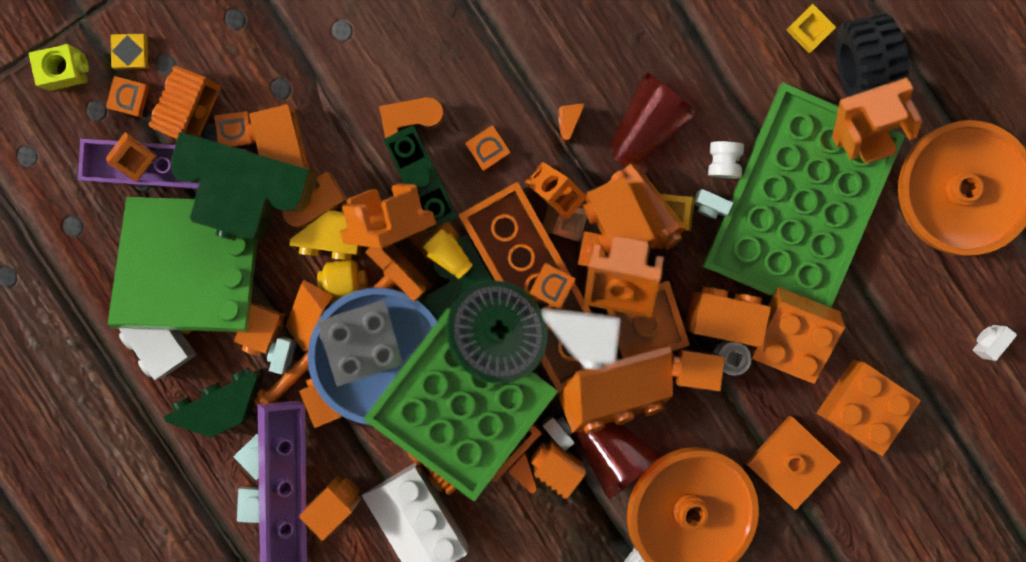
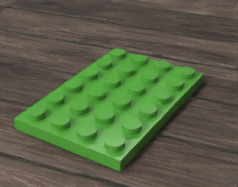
M785 83L780 84L743 169L742 178H739L730 202H733L728 215L723 216L702 267L773 297L779 286L832 307L906 135L895 130L888 131L897 147L894 155L870 163H864L860 154L858 158L850 160L844 146L837 148L832 138L839 106Z

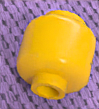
M354 260L327 262L323 270L318 271V288L334 296L331 302L333 304L352 292L368 288L366 270L360 271L359 265Z

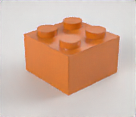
M778 286L768 305L771 309L763 347L750 345L751 358L815 384L845 329L841 312Z
M702 287L701 292H692L684 328L686 331L763 347L771 307L761 305L762 298L735 293L734 299L727 298L728 291L711 287Z
M852 360L816 414L869 450L883 457L921 400L865 362Z

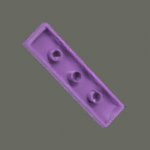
M80 138L79 181L198 189L199 184L177 179L172 173L171 159L175 145L142 143L154 152L157 157L139 181L135 182L106 161L107 155L118 141Z
M300 401L258 404L260 562H307L306 524L298 517L306 508L305 404Z

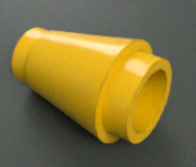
M443 228L423 246L428 252L427 257L455 275L458 279L473 266L452 233L447 234Z

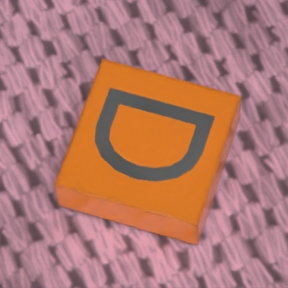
M114 76L106 108L142 118L150 86Z
M244 111L215 115L218 143L234 148L254 145L247 131V124L251 123L250 113Z
M493 125L465 143L483 172L511 154Z
M545 263L529 294L560 309L576 279Z

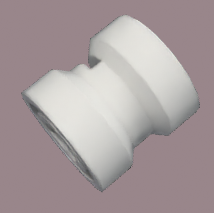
M727 141L711 142L710 154L713 156V160L708 168V176L727 179L742 178V167L736 162L740 161V157L744 154V144Z
M726 340L719 343L713 350L714 353L725 357L723 372L728 375H741L751 365V353L741 343Z

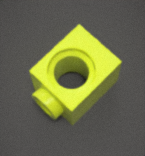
M65 44L28 53L36 86L52 91L88 83L86 72L89 71L88 61L81 50ZM65 60L66 69L63 73L58 74L57 67L61 61Z

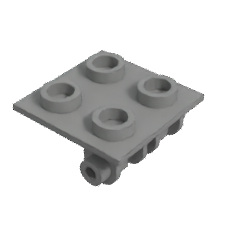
M385 300L317 321L319 326L318 332L324 343L337 387L403 365Z

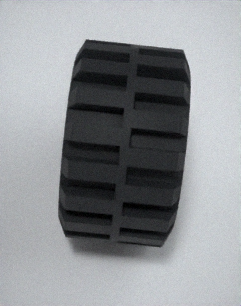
M884 13L842 23L837 33L835 54L839 78L848 97L904 78L909 79L907 46L898 24L891 15Z

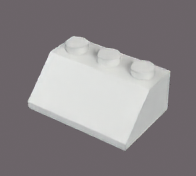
M542 307L543 318L575 358L581 361L583 367L605 369V363H615L619 327L618 318L606 314Z
M414 463L362 494L363 499L401 562H455L467 555L468 542L435 487L429 481L421 465L417 466Z

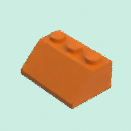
M670 347L617 360L614 364L606 363L605 369L588 368L577 371L558 395L572 433L584 430L585 434H591L603 429L606 423L615 421L616 425H621L635 418L634 415L644 412L645 416H651L663 411V405L673 396V376H671L672 351Z

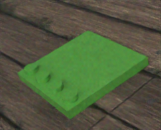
M126 197L108 325L112 328L248 332L258 239H248L238 235L236 240L222 238L215 235L217 229L192 222L190 215L195 199Z
M447 308L370 408L363 420L471 500L475 501L558 391L533 371L520 380L506 384L488 383L470 375L459 365L450 350L446 334V324L450 308Z

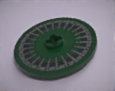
M503 281L477 283L465 290L455 300L448 314L446 334L450 350L459 365L470 375L481 381L493 384H506L520 380L537 367L545 353L547 326L542 316V311L528 293L513 284ZM496 324L498 330H504V335L499 339L497 334L491 333L490 330Z

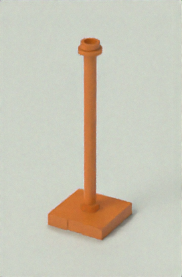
M394 244L384 248L370 247L366 251L374 262L384 270L385 276L374 287L391 289L394 285L399 286L414 302L424 296L434 286ZM308 352L268 391L261 389L257 393V397L254 399L257 407L258 404L278 403L277 400L309 369Z

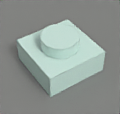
M704 189L697 191L694 197V205L699 206L698 212L712 219H716L718 215L721 217L728 215L733 202Z
M281 337L277 338L276 343L273 342L267 356V361L271 362L269 371L284 374L290 369L297 344L295 339Z
M258 433L233 456L255 480L259 479Z
M241 486L238 489L237 522L259 523V487Z

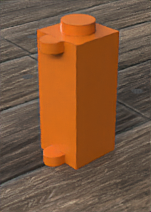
M629 164L625 169L616 172L608 183L623 176L626 177L654 236L651 247L653 249H662L664 247L668 250L682 240L680 234L687 228L639 166Z

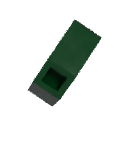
M414 125L383 139L403 183L416 185L422 209L424 211H433L436 225L427 228V232L457 218L458 216Z
M248 367L230 376L233 382L224 387H221L218 382L201 390L203 397L193 402L189 396L171 405L173 412L163 416L166 423L212 438L248 420L255 403L254 399L257 397L264 377L262 370L251 373Z

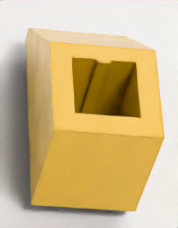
M328 210L290 239V246L299 247V254L319 256V250L332 251V258L352 260V254L361 255L362 246L343 243L340 230L347 228L344 213Z

